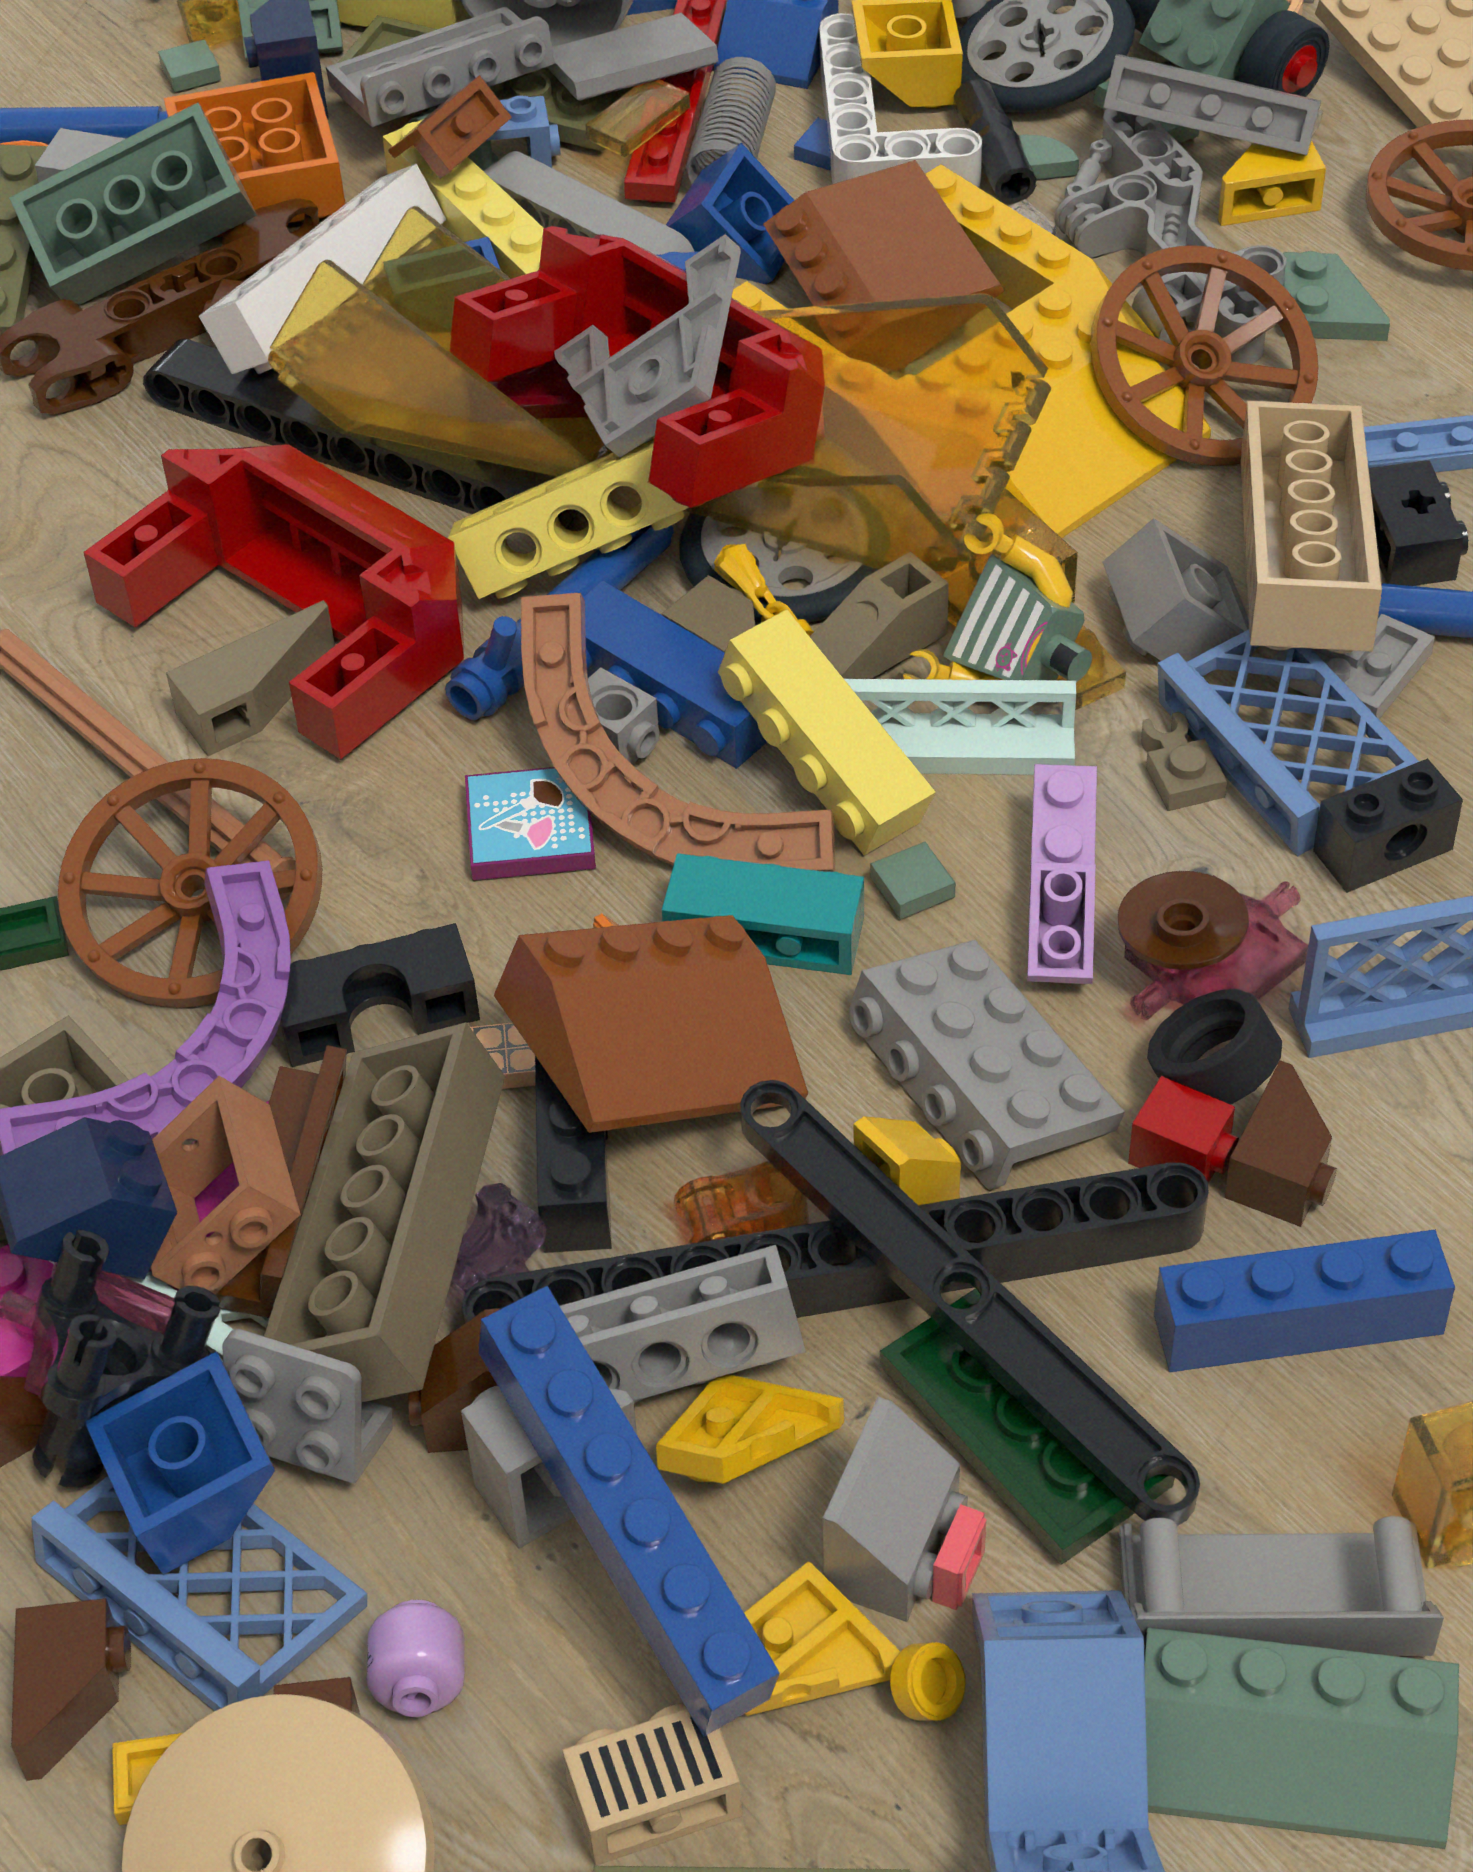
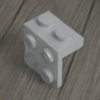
M242 1329L232 1330L222 1344L223 1364L268 1456L355 1484L391 1432L393 1408L371 1401L361 1402V1374L350 1363Z

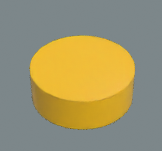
M938 1642L915 1643L901 1650L891 1669L890 1687L897 1707L905 1716L916 1721L944 1720L952 1716L961 1705L966 1685L965 1672L958 1655L950 1647Z

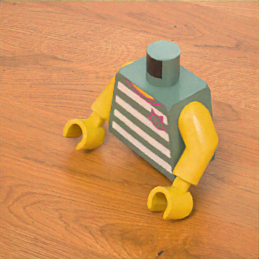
M990 513L979 515L976 520L991 529L993 540L982 542L976 536L967 533L964 536L966 547L977 554H986L994 549L1001 553V556L990 554L943 654L945 658L951 660L949 666L939 664L936 655L929 650H915L909 655L927 659L931 666V672L927 678H917L914 675L904 673V679L1056 680L1058 675L1068 681H1079L1090 668L1092 654L1089 650L1075 643L1085 621L1084 613L1071 602L1073 592L1059 561L1054 556L1016 534L1012 538L1006 536L1003 524L996 515Z

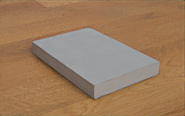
M683 13L554 46L552 49L555 64L547 68L580 101L714 65L719 60L717 45Z

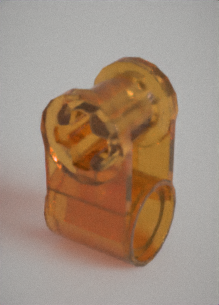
M769 1161L718 1176H705L694 1179L683 1185L674 1196L675 1209L679 1217L686 1220L691 1239L688 1244L711 1241L715 1238L722 1239L810 1224L807 1198ZM705 1196L709 1197L710 1205L705 1206L703 1201ZM783 1203L782 1205L771 1206L773 1204Z

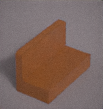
M479 75L442 103L388 151L395 159L408 148L414 146L438 178L441 179L508 122L512 116Z

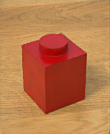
M1161 1076L1132 1123L1128 1164L1141 1168L1165 1163H1184L1195 1167L1203 1173L1208 1183L1215 1172L1224 1175L1229 1169L1230 1157L1239 1141V1137L1232 1135L1235 1106Z

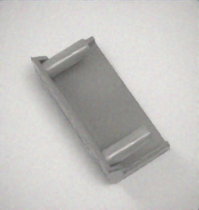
M1399 1516L1381 1518L1373 1524V1533L1178 1534L1177 1524L1167 1518L1146 1520L1140 1525V1535H1132L1131 1524L1120 1526L1118 1543L1122 1594L1144 1637V1650L1147 1627L1389 1656L1434 1655L1444 1617L1437 1605H1434L1432 1601H1426L1416 1524H1413V1522Z

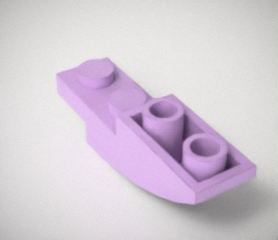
M1034 764L1027 981L1078 984H1092L1097 766Z

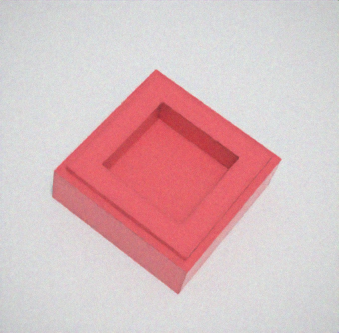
M960 1504L933 1565L932 1602L957 1610L958 1606H962L985 1553L987 1519L984 1518V1512Z

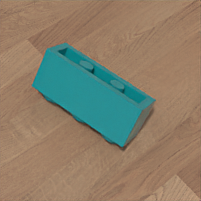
M677 853L662 907V922L733 915L765 956L768 965L852 975L864 921V877L834 871L823 872L783 867L776 864H759L719 859L713 856Z

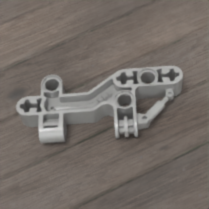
M1106 109L1103 118L1102 139L1091 143L1090 159L1082 162L1073 182L1065 189V199L1056 210L1054 220L1058 229L1063 234H1066L1075 244L1077 250L1088 257H1097L1124 249H1135L1146 256L1152 252L1176 246L1196 245L1216 248L1197 227L1203 174L1200 165L1157 120ZM1102 162L1114 177L1095 184L1101 171L1099 163ZM1256 245L1233 252L1258 265L1272 275L1280 284L1284 285L1286 258L1278 249L1270 246ZM1177 272L1161 276L1188 331H1194L1207 274ZM1225 280L1213 332L1224 338L1266 311L1267 308L1249 292ZM1142 287L1133 300V310L1156 338L1173 345L1144 287ZM1265 333L1231 355L1232 362L1253 364L1258 361L1263 355Z

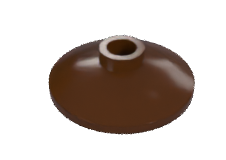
M1194 871L1166 872L1143 880L1125 895L1118 910L1119 934L1129 950L1151 964L1170 969H1196L1224 960L1241 946L1249 927L1248 908L1240 893L1230 884L1215 876Z

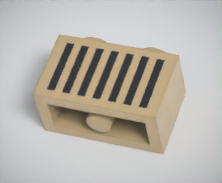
M684 1704L666 1707L655 1713L649 1721L619 1731L615 1729H600L582 1737L576 1745L562 1749L567 1783L595 1866L742 1816L740 1781L720 1728L703 1737Z

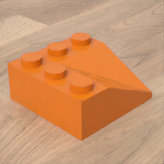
M314 72L164 98L167 117L196 103L200 104L235 168L254 210L291 199L311 200L318 207V218L323 219L345 205L339 160ZM305 214L296 215L290 222L304 220ZM225 232L221 233L220 235H218V236H216V237H222V236H224V233H225Z

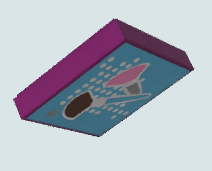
M555 767L465 775L472 880L596 869L591 813L577 800Z

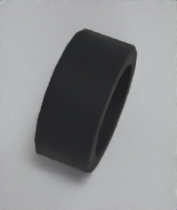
M1240 989L1217 990L1194 998L1176 1009L1166 1018L1149 1041L1147 1060L1158 1079L1163 1076L1231 1105L1254 1092L1271 1076L1281 1059L1282 1040L1255 995ZM1231 1040L1224 1048L1209 1057L1198 1060L1205 1052L1220 1043Z

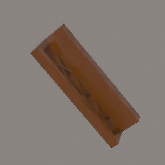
M327 1045L319 1074L283 1066L279 1067L269 1105L301 1215L215 1294L220 1300L219 1307L222 1309L270 1318L345 1079L347 1049Z

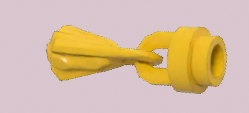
M729 544L722 548L714 561L715 571L734 588L753 601V606L762 615L761 623L787 609L809 637L814 633L806 620L797 619L788 605L781 601H776L765 584L766 581L756 565L755 557L747 549L746 544ZM758 598H765L768 605L764 608Z

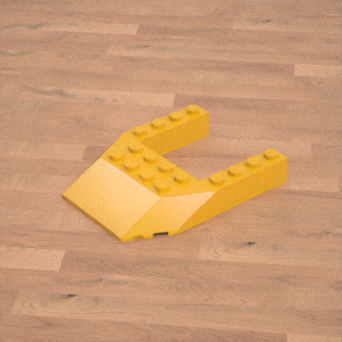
M942 164L925 174L1005 290L996 299L1013 310L900 382L896 383L748 281L733 289L732 298L822 348L825 390L821 409H823L826 439L934 515L954 519L957 512L974 516L990 513L996 515L1001 520L1005 532L1019 531L1025 533L1030 538L1056 543L1178 460L1158 451L1136 436L1112 410L1098 384L1091 357V333L1095 314L1106 292L1112 285L1111 281L1093 259ZM1125 300L1119 313L1118 321L1155 337ZM1116 342L1118 360L1130 387L1169 369L1168 365ZM1180 385L1142 402L1162 421L1183 432L1185 389ZM1203 415L1202 438L1209 439L1211 428Z

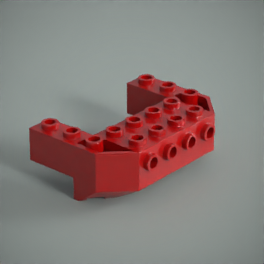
M555 226L544 228L538 271L454 297L449 360L471 372V375L480 381L487 383L498 382L504 379L505 376L529 368L542 367L547 362L555 360V350L592 325L608 337L609 356L611 357L689 304L686 271L624 238L601 234L600 239L568 234L566 228ZM731 298L711 399L657 419L648 482L670 495L676 503L692 508L813 460L825 390L822 348Z
M289 444L224 449H168L161 455L168 490L83 552L96 603L135 628L218 565L296 613L324 600L328 605L333 636L341 641L289 682L298 733L339 759L344 758L464 660L462 597L454 542Z

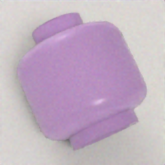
M425 1600L401 1602L378 1616L369 1629L367 1642V1687L374 1700L387 1709L408 1717L428 1715L455 1700L463 1688L465 1674L464 1632L457 1618L436 1604Z

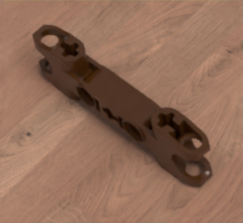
M291 199L255 210L257 216L225 231L223 246L207 250L122 289L104 301L83 310L74 301L62 299L33 311L0 336V370L5 375L17 377L35 373L28 386L32 394L33 405L40 413L60 414L96 404L117 394L131 381L134 373V363L149 359L168 350L176 340H190L205 333L206 331L203 328L199 315L203 313L206 301L213 299L221 280L245 281L320 224L318 207L311 200ZM305 214L303 224L297 230L290 233L287 229L290 220L296 215ZM26 340L35 342V348L18 359L10 360L11 352L17 344ZM67 378V385L61 394L53 398H46V392L53 383Z

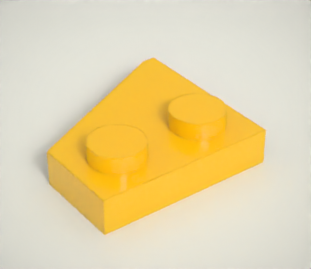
M729 1374L714 1378L656 1444L658 1470L688 1476L690 1479L698 1482L727 1483L841 1428L844 1424V1400L840 1397Z
M808 1561L744 1612L780 1672L770 1699L748 1711L745 1715L750 1716L889 1681L893 1663L900 1651Z

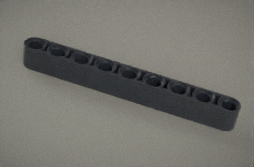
M189 339L176 340L143 377V385L152 400L167 410L269 445L289 444L318 462L469 514L477 513L573 470L565 465L276 368L258 374L255 368L252 367L232 374L218 349ZM574 509L562 511L558 514L559 522L564 528H567L580 511Z

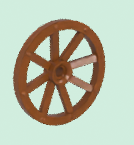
M1473 120L1443 121L1407 131L1384 146L1370 166L1366 186V205L1370 217L1383 235L1406 252L1437 265L1473 271V170L1472 177L1458 181L1433 151L1451 146H1473ZM1414 158L1445 195L1393 178L1391 175L1403 163ZM1389 195L1437 211L1438 213L1405 218L1394 206ZM1453 228L1457 233L1464 236V243L1448 240L1429 232Z
M1196 245L1169 247L1152 252L1132 263L1118 276L1106 292L1095 314L1091 333V357L1094 372L1105 399L1119 419L1136 436L1158 451L1176 459L1208 466L1241 464L1243 437L1228 440L1202 438L1204 392H1207L1244 430L1246 403L1224 381L1290 389L1291 393L1288 403L1311 404L1318 382V354L1315 339L1303 311L1287 289L1272 275L1253 262L1234 253ZM1177 272L1207 274L1194 331H1188L1161 276ZM1227 280L1249 292L1267 310L1226 337L1221 338L1213 331L1224 283ZM1141 285H1143L1173 345L1118 321L1123 303ZM1279 325L1290 349L1293 370L1232 362L1231 355L1274 326ZM1116 342L1168 365L1169 369L1130 387L1118 360ZM1180 385L1185 389L1183 432L1162 421L1142 402Z
M208 758L184 759L152 767L129 778L106 794L85 816L75 831L62 861L58 884L59 911L63 927L74 950L99 980L114 991L130 999L149 1005L173 1008L197 1007L216 1003L223 969L192 977L203 922L211 920L216 925L204 885L206 868L240 864L279 820L285 824L295 850L296 869L273 872L279 894L292 892L285 910L290 935L291 956L301 943L313 921L322 889L323 868L321 852L317 838L305 813L291 794L274 779L254 768L233 761ZM212 788L239 792L262 803L263 806L214 860L211 859ZM190 789L189 853L181 854L177 857L135 810L163 795ZM120 823L163 871L160 879L92 873L90 870L102 844ZM204 889L197 897H191L197 890ZM86 894L163 901L164 903L101 944H98L87 916ZM181 919L168 978L145 975L116 961Z

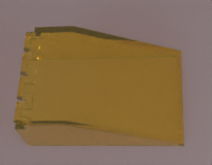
M412 206L405 212L363 284L331 260L327 259L319 263L269 347L272 351L268 355V362L280 374L277 379L347 432L557 477L613 453L604 445L589 417L536 419L449 352L454 297L511 278L418 206Z
M983 293L756 311L822 348L825 390L813 460L788 469L784 473L776 474L750 484L741 490H735L707 501L703 505L683 511L709 517L712 520L762 535L765 533L775 536L782 541L795 542L804 545L806 548L849 561H855L876 569H881L910 551L934 571H954L958 562L971 561L975 553L966 547L964 536L969 533L981 541L987 526L979 523L976 518L981 514L994 513L1010 479L1007 472L1014 470L1032 432L1029 425L1036 423L1051 391V386L1046 381L1038 379L1044 378L1048 370L1047 366L991 295Z

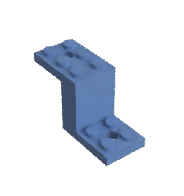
M1121 1590L972 1593L973 1626L981 1654L985 1843L991 1872H1165L1148 1826L1144 1637Z

